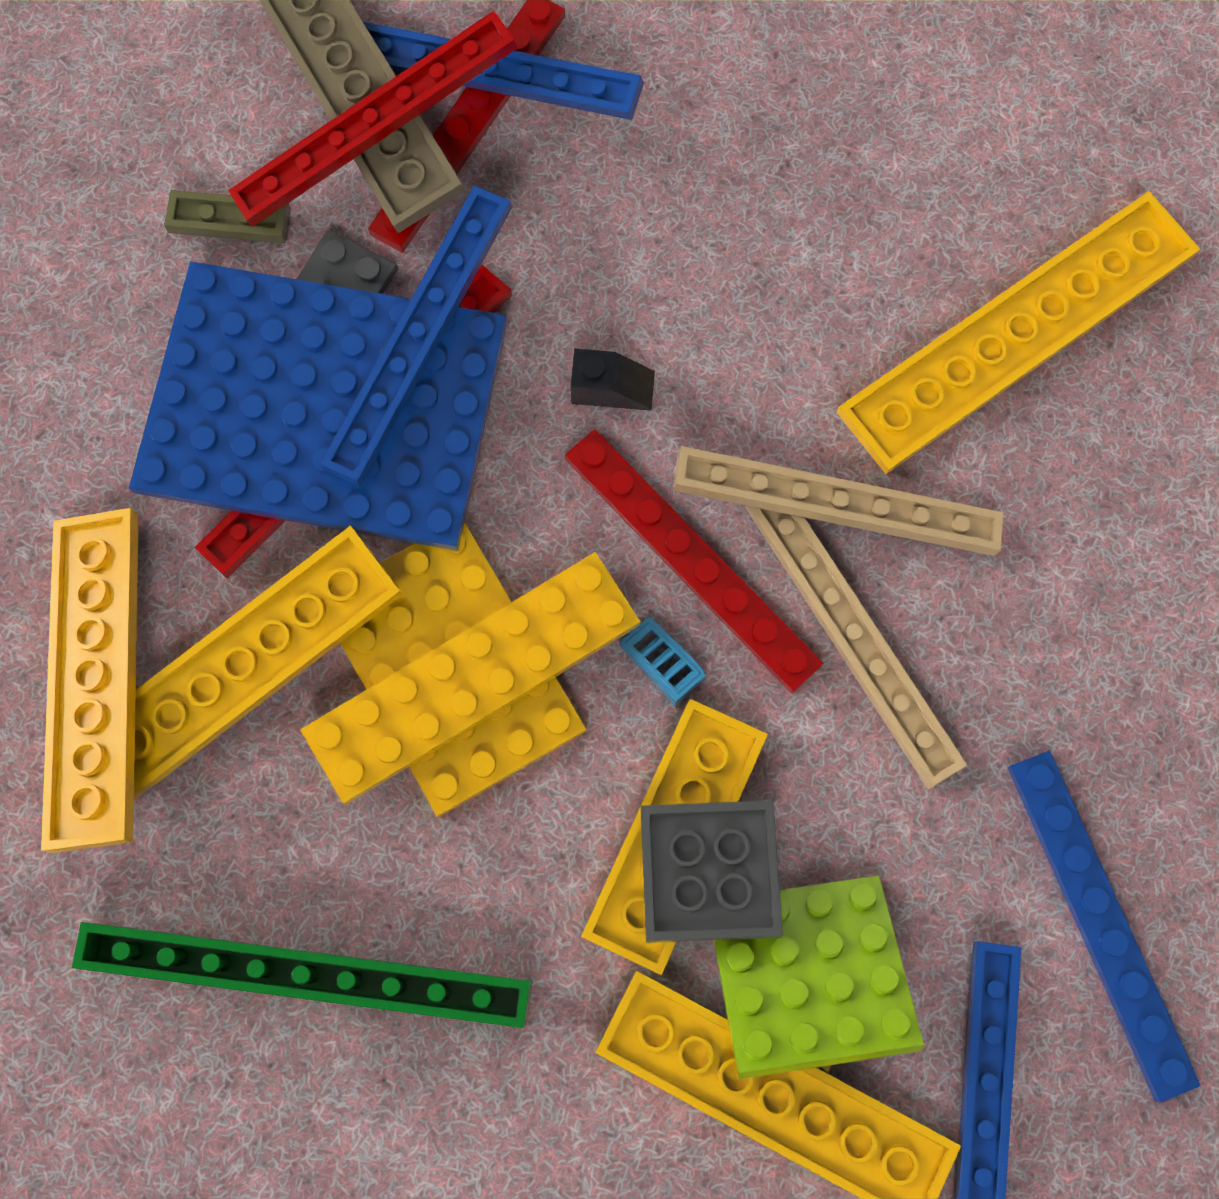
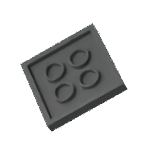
M774 800L641 806L646 943L782 938Z

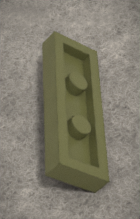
M170 190L164 227L168 233L285 243L291 207L289 203L252 227L244 218L231 195Z

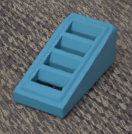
M650 616L619 643V646L674 707L707 677V673ZM652 632L656 638L639 652L634 646L648 633ZM663 644L667 650L650 663L646 657ZM674 656L678 662L662 675L657 669ZM685 668L689 674L677 685L673 686L669 680Z

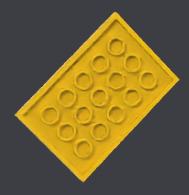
M464 522L458 551L414 543L380 562L403 595L340 644L367 690L511 603V600ZM555 677L409 768L434 813L439 818L584 734L587 730Z

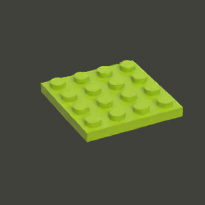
M879 875L780 890L782 938L713 940L739 1079L914 1053L923 1050L924 1042Z

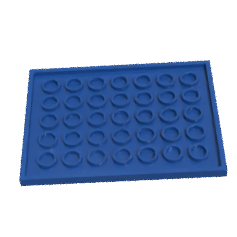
M190 261L129 489L133 493L331 529L344 531L351 526L360 534L458 551L507 326V317L502 314L461 307L457 308L361 487L324 471L320 463L411 299Z

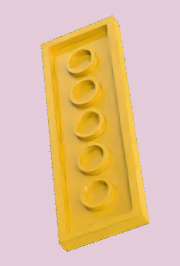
M689 699L641 806L738 802L768 734ZM640 806L581 937L662 975L676 942L646 943Z

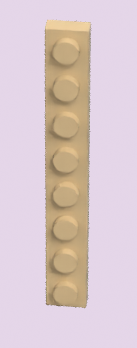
M681 446L678 452L672 491L995 556L1001 551L1004 512Z
M746 506L745 508L927 789L932 788L966 767V762L805 517Z

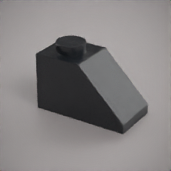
M574 348L570 386L571 404L651 411L655 371L617 352Z

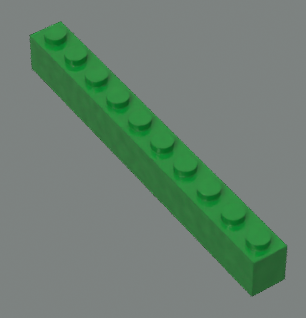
M89 922L80 923L71 967L80 970L525 1028L527 1026L533 980Z

